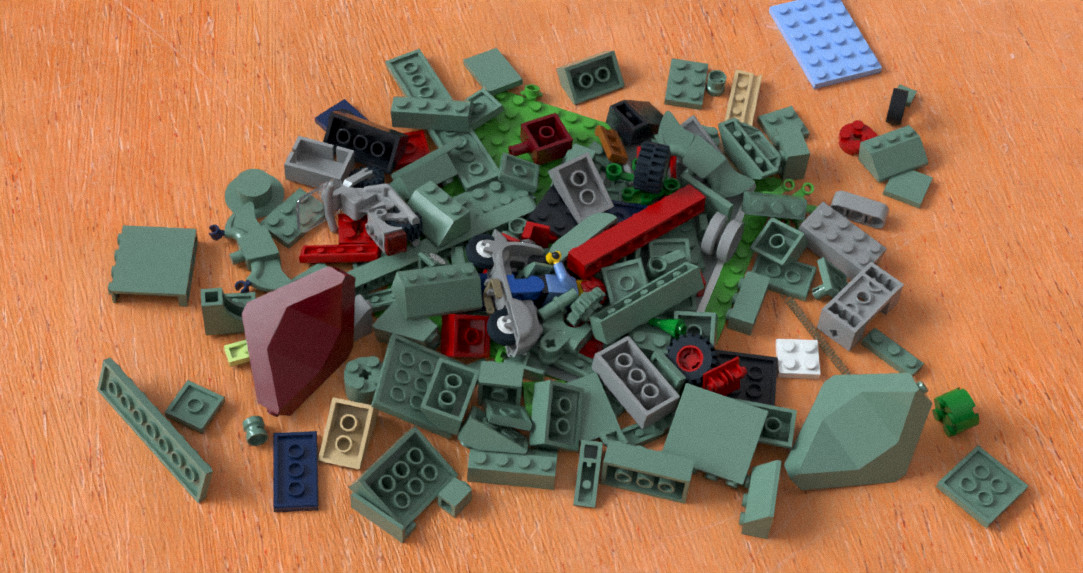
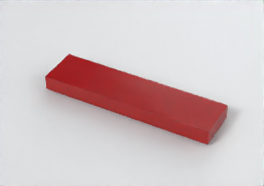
M376 244L304 245L299 255L300 263L367 262L379 259L382 250Z

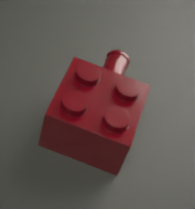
M553 113L522 123L520 130V140L522 143L508 146V151L513 156L527 153L535 164L542 165L566 156L568 149H572L573 139L557 113Z

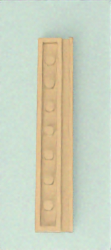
M735 70L725 121L737 118L740 120L739 122L752 126L762 75L754 76V73ZM721 139L719 144L720 151L727 158L730 166L736 172L742 174L741 171L737 168V166L725 153Z

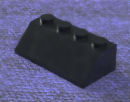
M333 111L330 115L323 142L334 145V154H336L337 146L354 150L355 162L376 167V169L379 168L381 171L391 174L405 153L409 135L343 111Z

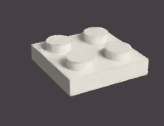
M776 339L778 378H820L817 340Z

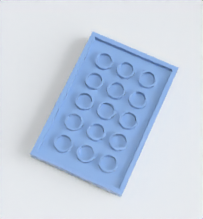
M796 0L769 8L770 15L813 89L881 73L882 66L841 0Z

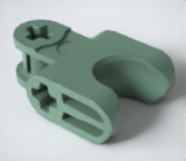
M566 308L563 312L559 311L548 318L542 324L543 338L540 341L539 360L544 364L551 365L556 363L566 351L575 356L592 338L591 324L585 322L577 328L567 326L565 321L568 309Z

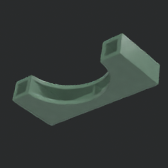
M222 288L201 289V308L206 335L245 332L242 312L246 305L228 298Z

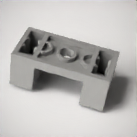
M870 262L822 309L817 329L850 351L862 339L866 325L879 312L887 315L898 304L904 284L873 262ZM857 297H861L865 302L860 301Z

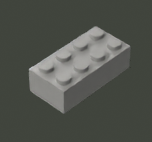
M822 202L802 222L798 229L805 233L809 244L807 248L819 257L826 258L845 273L846 277L850 280L854 279L870 262L877 265L887 249L825 202Z
M629 336L594 355L592 370L597 372L598 377L642 430L677 409L680 396Z

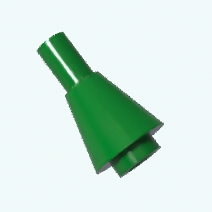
M653 317L649 320V325L659 327L676 339H680L679 336L686 333L687 326L684 319L661 320Z

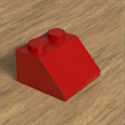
M442 315L441 354L448 357L490 358V337L487 333V322L490 316Z

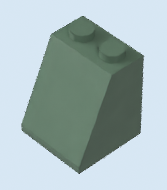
M397 300L372 325L376 339L382 343L388 344L393 333L434 351L441 343L439 329L428 317L406 320Z

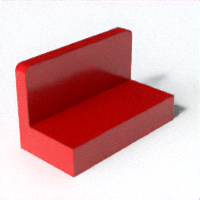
M527 221L521 242L549 248L550 226Z

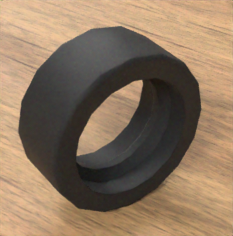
M898 88L893 89L886 117L887 123L901 125L909 91Z

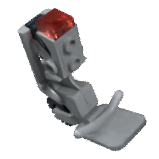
M361 166L359 167L360 169L355 168L354 171L350 172L349 177L344 180L343 184L341 180L333 178L301 196L296 203L297 228L302 233L311 230L326 220L330 231L336 233L338 227L334 216L342 209L343 213L355 221L368 215V222L365 225L366 231L387 256L406 252L408 240L415 247L420 244V236H422L423 232L422 216L418 212L414 213L391 185L385 184L384 172L379 168L376 170V167L370 168V166H366V168H363Z

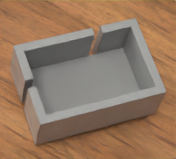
M298 136L292 151L284 163L285 179L319 189H324L329 181H334L335 187L338 189L342 186L344 180L349 177L350 172L355 166L354 150L337 146V161H334V145Z

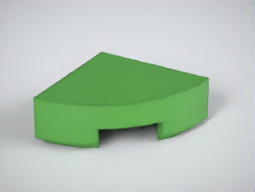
M505 349L498 350L495 362H504L507 357Z

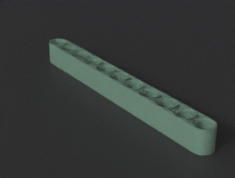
M531 196L522 197L471 219L470 230L441 248H438L426 238L421 240L420 244L416 247L409 245L348 271V274L356 278L355 297L392 283L396 273L399 271L418 269V254L420 252L437 253L441 258L448 259L450 258L451 250L459 246L466 249L470 239L475 235H492L495 229L500 233L502 231H509L508 226L512 219L523 218L528 221L537 204Z

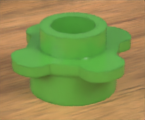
M533 84L526 85L525 90L520 92L528 100H536L537 97L543 96V93L540 92V87Z

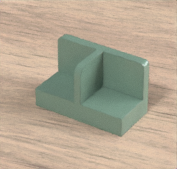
M530 351L526 355L517 357L507 356V359L503 362L506 364L515 363L523 365V378L534 382L544 381L549 368V364H544L539 359L531 357Z

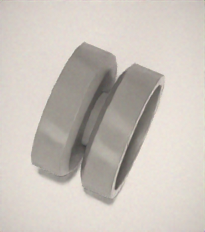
M716 212L705 231L700 252L708 256H712L716 252L718 260L728 263L741 240L745 226L744 222L737 219L729 222L727 215Z

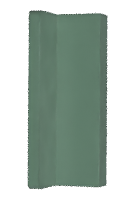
M353 492L350 495L351 508L401 543L417 528V524L413 521L405 528L357 493Z

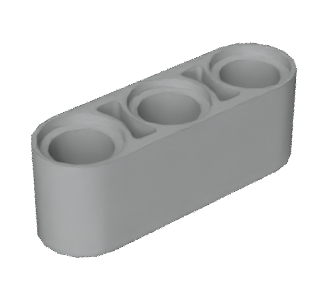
M845 191L835 192L830 205L831 208L846 219L876 229L884 227L889 213V208L886 204Z

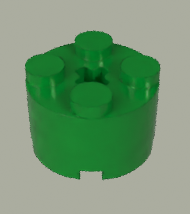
M957 387L934 399L935 409L932 410L934 418L937 421H942L944 432L948 437L960 434L979 424L978 413L974 414L972 409L976 407L975 403L964 388L960 389V387Z

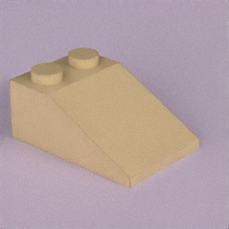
M333 397L318 461L360 470L375 429L379 410L368 404Z

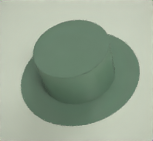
M248 169L241 172L229 183L225 191V202L232 212H235L248 202H253L256 218L268 216L284 200L282 184L275 177L260 169Z

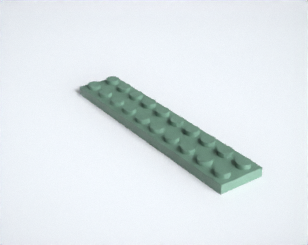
M420 49L385 61L386 68L405 97L453 100ZM471 126L469 132L426 129L438 148L460 136L463 144L447 154L458 172L456 177L466 192L490 184L493 181H498L499 169Z

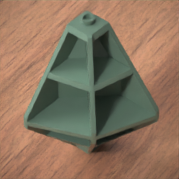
M911 373L834 375L826 380L784 464L790 480L801 490L891 483L905 476L932 406L925 384L921 380L918 382Z

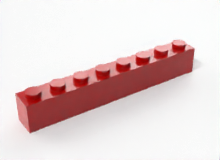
M690 184L679 188L676 192L662 198V200L649 205L646 209L633 214L628 219L619 222L612 228L571 249L568 252L567 267L582 280L589 278L601 271V268L610 266L704 212L706 196Z

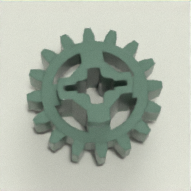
M595 287L589 293L583 292L572 303L570 307L572 312L568 314L567 320L574 327L583 321H590L589 317L602 308L600 302L604 300L605 293L599 287Z

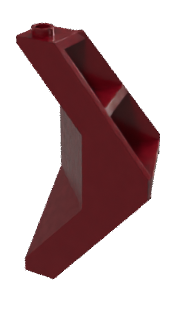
M327 266L247 302L242 312L257 402L267 408V412L275 417H279V415L290 416L348 359L353 349L356 278L340 268Z

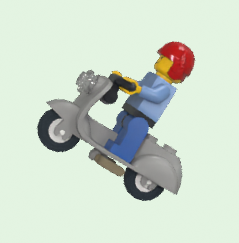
M495 229L492 235L479 234L471 238L466 247V256L475 267L488 271L487 280L484 283L486 288L483 292V300L487 313L491 315L487 322L489 337L495 343L505 346L508 357H517L528 352L542 335L543 329L537 318V310L553 301L552 298L561 296L572 287L579 296L583 292L589 293L595 287H599L606 295L607 289L600 279L593 276L585 280L576 281L574 277L567 273L563 263L559 261L561 259L559 251L549 252L546 256H543L544 249L536 245L534 241L524 239L520 242H508L504 235ZM533 262L554 264L553 268L556 275L545 274L538 277L530 276L528 279H515L510 268L522 270ZM606 296L604 297V300L600 302L601 305L604 303ZM572 303L565 308L568 310L571 309L570 307Z

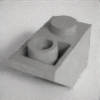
M361 294L355 297L354 342L372 333L373 307L369 300H365Z

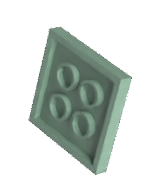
M979 445L936 485L940 491L986 529L1029 487Z

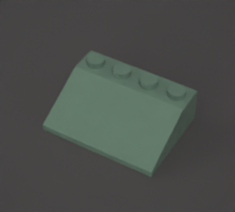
M415 426L402 435L349 486V489L406 528L458 474Z

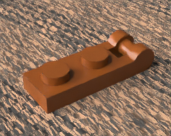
M598 125L595 129V136L599 137L608 160L613 163L626 164L629 158L617 131L614 129L607 130L604 126Z

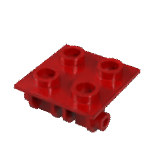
M739 357L704 373L703 389L723 396L739 389L740 379L744 378L745 374H747L746 368L744 366L740 367Z

